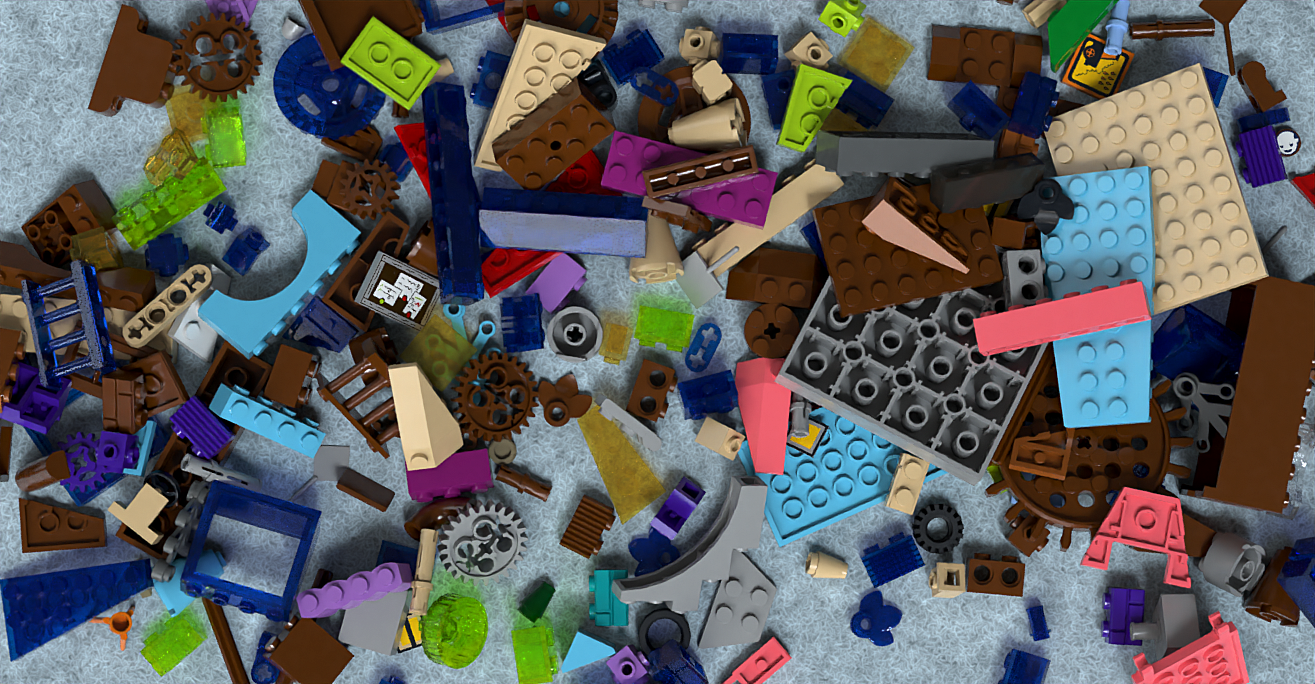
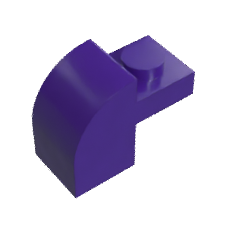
M683 476L654 516L650 525L660 534L673 540L706 492Z

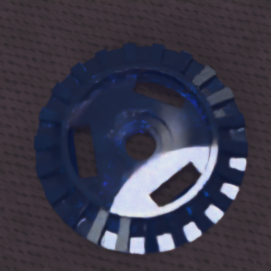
M313 32L296 40L285 50L275 68L273 90L279 110L288 120V123L306 135L310 134L318 139H323V137L331 138L332 140L346 135L348 137L353 136L358 130L367 128L368 124L378 117L380 109L384 107L386 102V94L346 66L334 71L330 70L328 64L313 67L314 63L324 60L325 57ZM328 79H335L338 81L339 86L334 91H327L323 88L324 82ZM360 84L366 86L367 91L364 99L355 109L351 107V104ZM305 94L320 113L313 115L299 103L298 98Z

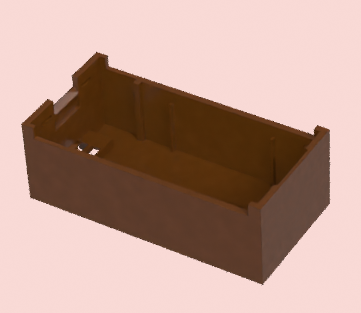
M1268 276L1227 290L1232 293L1213 383L1222 384L1225 381H1231L1236 387L1234 396L1231 399L1224 400L1219 395L1211 394L1209 401L1232 405L1230 417L1220 415L1228 424L1226 436L1224 439L1210 423L1209 436L1213 442L1212 446L1205 453L1199 452L1193 485L1181 484L1179 495L1255 511L1282 514L1283 509H1286L1289 503L1290 494L1286 492L1288 481L1293 479L1295 473V464H1292L1294 452H1298L1301 443V436H1298L1299 426L1304 423L1307 413L1306 408H1304L1305 397L1310 395L1312 389V380L1309 377L1311 368H1315V286ZM1224 386V387H1223V392H1224V393H1226V394H1231V393H1232V392H1231V389H1230L1229 387H1227V386ZM1202 440L1200 446L1207 447V442Z

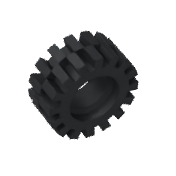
M944 504L927 505V507L920 510L914 518V523H912L913 537L916 539V543L930 553L944 554L945 552L952 551L955 546L957 547L960 544L959 541L964 535L962 534L964 524H962L961 516L957 514L956 510ZM934 518H942L948 524L947 535L939 540L931 538L927 531L929 522Z

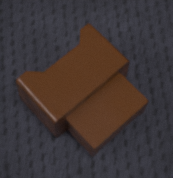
M323 159L311 190L320 196L328 198L326 201L328 205L351 213L348 211L349 207L347 208L343 205L342 200L344 197L339 194V191L346 188L341 183L342 179L348 180L349 178L346 171L354 172L356 170L355 165L345 160H342L341 164L337 165Z

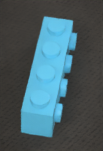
M223 383L220 384L209 406L210 410L219 417L314 458L326 435L318 428V422L306 416L303 420L295 417L296 412L284 406H281L280 409L272 406V401L258 395L257 399L249 396L250 391L236 384L233 388Z

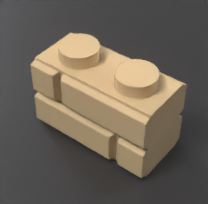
M704 59L693 68L692 86L699 95L702 94L703 101L710 107L730 96L733 83L726 74H722L723 70L716 60L708 62Z
M901 453L889 487L890 492L886 495L883 505L913 515L930 463L909 454Z

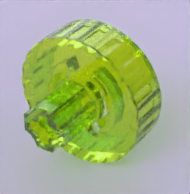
M447 593L435 600L427 610V615H423L419 621L421 644L424 653L432 662L454 669L464 668L474 662L481 653L488 634V618L483 605L475 598L456 593Z

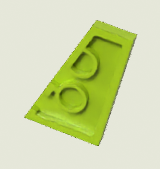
M799 64L776 145L801 153L805 152L818 130L822 127L823 122L853 80Z

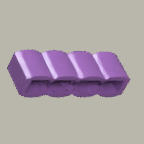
M389 562L379 565L373 571L355 573L347 580L331 581L323 586L322 589L312 588L305 590L296 597L301 617L325 618L333 615L339 609H352L359 606L363 601L379 600L389 592H403L410 588L411 581H414L409 564Z

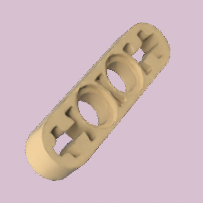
M201 264L190 267L134 316L123 328V337L127 344L134 348L146 345L204 294L213 282L209 268ZM198 273L201 276L205 273V282L197 281L193 284L195 282L194 275ZM185 282H188L189 286L193 284V293H191L189 288L184 284ZM183 290L187 295L186 299L178 304L172 302L171 295L174 291ZM158 308L164 310L165 318L162 321L153 322L150 319L152 310ZM143 319H145L148 325L152 327L150 331L148 330L147 326L143 328ZM141 328H143L141 330L142 337L140 339L136 337L130 339L132 337V334L130 332L132 329L139 331Z

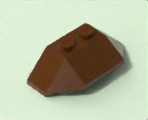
M760 247L729 271L726 299L758 304L777 303L788 308L811 311L829 277V273L815 254Z

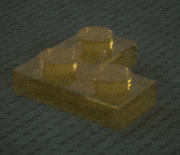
M174 127L171 133L163 138L160 147L154 155L147 159L143 170L149 182L159 187L170 172L174 177L183 180L199 159L184 131Z

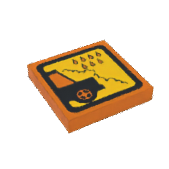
M1089 34L1075 50L1061 83L1098 100L1115 95L1135 54L1125 49H1122L1120 55L1106 54L1104 52L1106 41Z

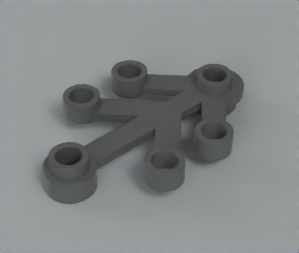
M1182 372L1174 379L1173 389L1180 397V407H1186L1187 413L1182 418L1189 421V426H1184L1181 423V419L1176 420V427L1180 431L1185 432L1189 431L1194 425V418L1190 414L1193 401L1199 408L1197 438L1194 441V448L1200 453H1205L1211 448L1213 443L1209 436L1210 423L1225 439L1228 424L1220 415L1230 417L1232 405L1208 402L1203 394L1219 395L1222 399L1229 400L1234 396L1236 385L1231 381H1225L1222 384L1201 382L1194 373ZM1184 381H1189L1192 384V388L1187 389L1184 386ZM1224 386L1229 387V388L1231 389V392H1232V393H1231V394H1226V393H1224V392H1223V387H1224ZM1199 440H1205L1207 447H1201Z
M195 480L192 483L187 494V501L189 502L179 512L175 521V525L178 527L168 537L163 551L169 553L167 560L160 558L156 562L151 574L152 579L161 583L164 581L170 582L176 571V567L172 566L177 552L187 558L191 555L195 543L189 540L191 529L200 532L206 522V517L201 515L202 504L204 505L208 501L211 494V489L208 488L209 482Z

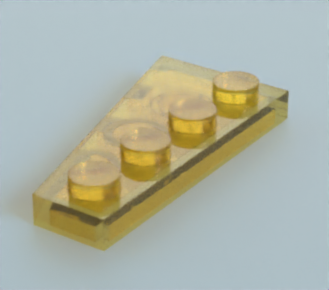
M597 404L580 417L577 422L623 525L665 493L666 490L614 422L598 412L601 407Z

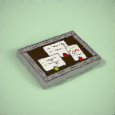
M378 251L354 301L423 333L446 284Z

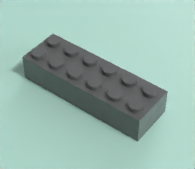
M818 130L815 164L825 167L826 172H836L838 176L848 177L853 176V172L868 177H879V173H888V176L905 177V173H909L915 177L929 178L930 174H939V177L956 178V174H963L966 178H981V174H992L995 140L970 133Z

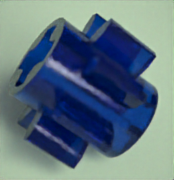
M220 200L216 206L209 203L203 212V215L208 217L204 224L220 234H223L225 229L232 232L238 223V220L233 218L237 211Z

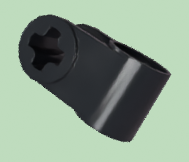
M597 58L585 71L582 70L577 78L597 99L603 93L611 94L613 96L611 103L604 106L612 112L618 105L617 94L603 65Z

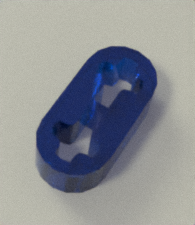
M644 66L637 67L631 72L629 77L630 85L636 92L662 106H670L677 101L679 91L673 81ZM643 73H646L647 80L653 83L652 87L644 83L641 87L637 86L635 76H641ZM658 86L666 89L667 86H670L671 93L674 96L663 100L661 99L662 93L655 88Z
M1288 107L1242 117L1236 119L1239 133H1244L1270 125L1291 121Z
M705 323L698 329L685 357V365L690 371L698 373L708 367L722 337L721 330L717 325ZM710 328H713L715 330L714 335L717 336L716 341L710 340L707 347L702 346L705 339L701 334L702 331H708ZM701 348L705 350L702 356L705 364L694 368L692 367L693 361L689 358L691 355L696 356Z

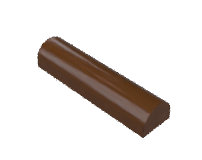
M751 144L643 170L642 174L648 198L651 199L758 173L759 170L754 148Z
M65 451L53 452L20 467L15 475L17 486L22 491L34 492L70 478L71 474Z

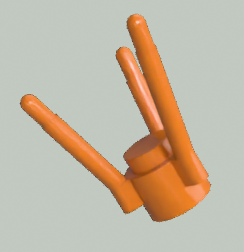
M130 606L126 613L118 612L110 618L88 617L87 620L92 623L108 624L109 630L120 636V649L124 651L128 638L127 632L132 627L131 616L135 611V607Z

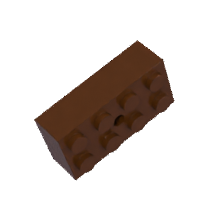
M576 77L492 144L495 162L532 196L616 130L612 113Z

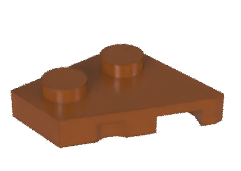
M1066 428L1065 431L1051 434L1049 431L1039 433L1035 437L1026 436L1015 439L1009 469L1065 480L1075 428Z

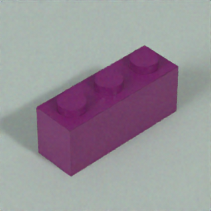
M487 448L454 453L435 468L408 471L405 461L408 493L411 499L417 500V502H429L433 500V497L444 496L445 498L458 497L461 493L469 491L473 494H481L487 492L488 488H494L491 459Z

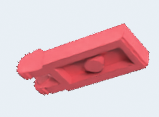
M772 636L731 672L732 675L721 684H732L736 680L741 684H762L792 657L776 638Z

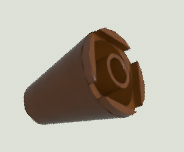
M430 216L429 221L427 220L412 240L410 244L412 250L409 253L405 252L401 262L464 287L468 283L473 285L477 280L475 272L479 267L478 261L436 218Z
M1284 546V549L1276 551L1259 582L1244 603L1243 608H1246L1245 611L1270 623L1272 620L1281 621V626H1298L1304 558L1300 555L1299 550Z

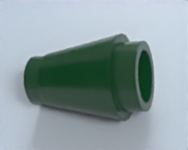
M542 581L540 585L519 602L521 605L517 610L528 620L535 623L538 618H542L556 590L547 582Z

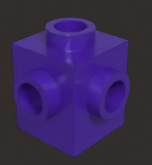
M101 431L100 442L96 447V464L107 466L106 471L123 474L124 468L134 469L139 459V436Z

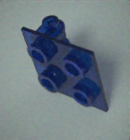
M539 293L514 298H502V303H500L501 317L513 318L501 320V323H513V327L502 328V331H514V333L503 334V348H506V352L520 353L544 349L545 332L542 328L541 319L543 306Z

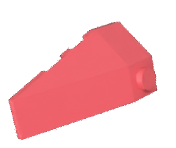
M762 357L737 363L734 391L738 400L755 473L783 475L791 390L774 381L786 358L769 359Z

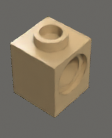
M706 417L695 442L733 461L741 448L745 436Z

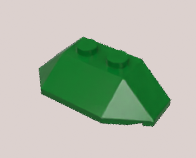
M1065 0L1067 3L1061 10L1056 8L1047 19L1049 22L1048 43L1051 71L1054 73L1058 71L1119 0Z

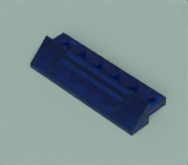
M484 187L482 207L479 209L480 246L646 258L650 210L642 207L644 199L642 197Z

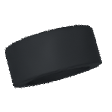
M662 608L654 610L645 616L640 624L638 638L640 647L648 657L659 662H670L684 655L690 644L691 632L689 624L683 615L670 609ZM660 619L672 620L678 625L681 632V639L677 647L666 652L655 649L648 638L649 628Z

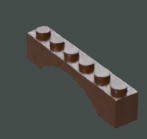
M0 241V285L139 313L152 302L157 293L155 274L152 271L132 267L105 272L67 271L40 261L24 245Z

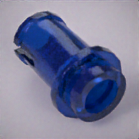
M1043 605L1025 609L1032 632L1029 635L1030 637L1033 636L1034 641L1050 638L1049 632H1052L1047 627Z

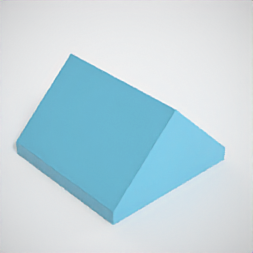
M579 628L561 670L565 673L616 654V645Z

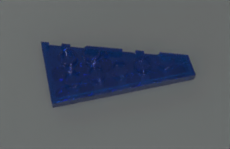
M150 558L0 579L10 662L23 658L26 654L82 626L94 617L152 588L154 584L151 578Z

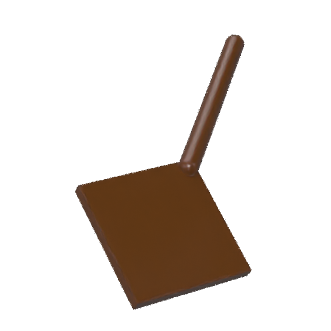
M1203 0L1199 7L1224 27L1230 75L1234 76L1235 66L1229 23L1247 0Z

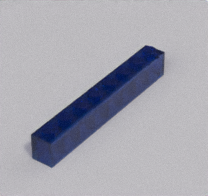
M435 82L424 89L421 97L441 304L470 306L484 299L485 286L482 279V258L480 256L479 230L476 217L477 205L474 196V177L471 165L472 152L469 145V125L466 114L467 101L464 86Z

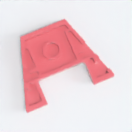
M1122 487L1081 559L1080 565L1107 570L1112 543L1117 542L1168 554L1163 583L1191 588L1180 499Z

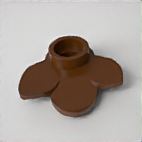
M573 374L562 377L555 386L549 382L542 381L537 391L540 394L537 396L538 401L544 407V418L548 424L554 427L564 426L569 422L570 418L582 417L592 404L591 396L578 394V384ZM555 408H560L563 411V415L559 419L554 418L552 415Z

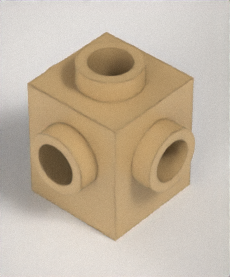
M702 26L695 27V30L686 29L685 36L681 38L679 43V52L689 66H696L704 59L708 62L711 60L717 61L721 51L720 40L710 28Z
M811 31L803 35L784 53L791 61V67L795 72L799 64L825 71L829 67L826 62L833 56L829 52V46L821 38H816Z

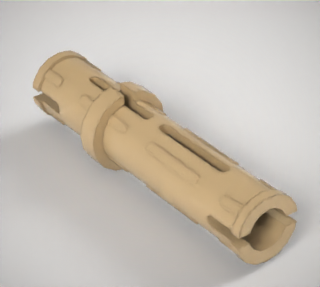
M421 529L414 581H411L410 586L413 589L409 613L415 615H427L430 591L433 590V584L431 583L439 531L432 529Z

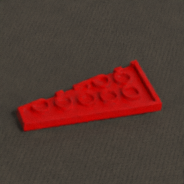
M592 150L565 169L555 183L552 182L528 210L520 224L509 232L508 238L490 254L475 272L476 277L490 298L631 211L630 205L621 193L601 188L605 169Z

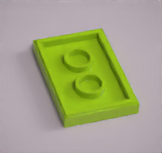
M375 17L370 19L340 61L408 111L441 67V64Z

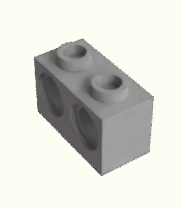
M1040 249L1006 251L1000 258L1004 276L1003 288L1006 312L1010 306L1023 304L1025 307L1034 306L1037 300L1048 298V287L1043 285V275L1045 274L1046 266L1044 258L1040 256ZM1018 263H1026L1030 268V272H1023L1019 268ZM1021 290H1029L1032 293L1033 300L1025 299L1022 296Z

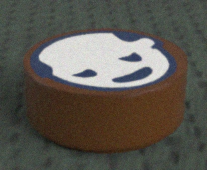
M1284 129L1276 133L1282 157L1293 156L1299 151L1301 139L1295 131Z

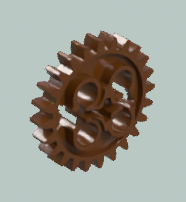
M208 13L207 21L202 15L197 16L198 25L193 21L187 22L190 31L181 29L180 33L184 39L174 40L180 46V49L172 51L174 55L179 56V60L172 62V65L180 66L181 68L175 73V76L184 75L185 79L182 81L181 86L192 85L189 93L194 94L200 91V100H204L208 94L210 102H216L218 95L221 102H227V94H229L232 100L238 99L237 90L242 94H246L247 90L244 85H255L250 77L260 76V73L254 69L255 66L263 65V62L256 60V56L263 52L254 49V46L260 41L249 38L254 32L253 29L243 30L246 22L243 21L237 25L235 24L236 16H231L227 21L225 13H219L217 20L214 13ZM226 35H230L234 39L233 50H241L245 44L247 45L243 55L249 63L245 60L235 61V58L202 62L201 65L209 67L212 72V76L208 81L201 78L200 70L202 66H193L188 71L191 60L185 52L191 56L198 55L200 52L196 48V42L199 38L207 42V50L200 54V57L234 53L233 50L227 49L223 44V39ZM233 61L238 66V74L235 77H231L227 71L228 65Z
M489 352L488 357L486 354H479V362L476 359H469L471 368L461 367L462 372L465 374L464 376H455L460 385L451 387L453 391L458 392V396L450 399L452 402H458V407L452 411L453 413L462 414L458 422H467L464 430L466 432L474 430L473 437L480 438L483 435L484 441H491L493 437L494 441L501 442L503 435L505 439L511 440L512 432L518 435L522 434L520 425L524 427L530 426L526 420L527 417L536 416L530 409L531 407L539 406L538 403L532 401L533 397L540 395L539 392L532 391V387L538 382L529 381L528 378L533 372L523 371L526 363L519 362L516 364V356L508 358L507 353L500 352L499 355L496 352ZM494 370L498 374V380L495 384H483L486 389L468 384V382L476 380L477 375L480 379H490V375ZM515 388L517 399L512 402L510 400V392ZM478 391L481 400L479 404L475 405L473 403V395ZM495 397L501 402H494ZM504 404H509L511 408L522 409V412L513 414V419L512 415L500 414L499 421L497 423L493 421L492 416L496 409L501 411L507 410Z

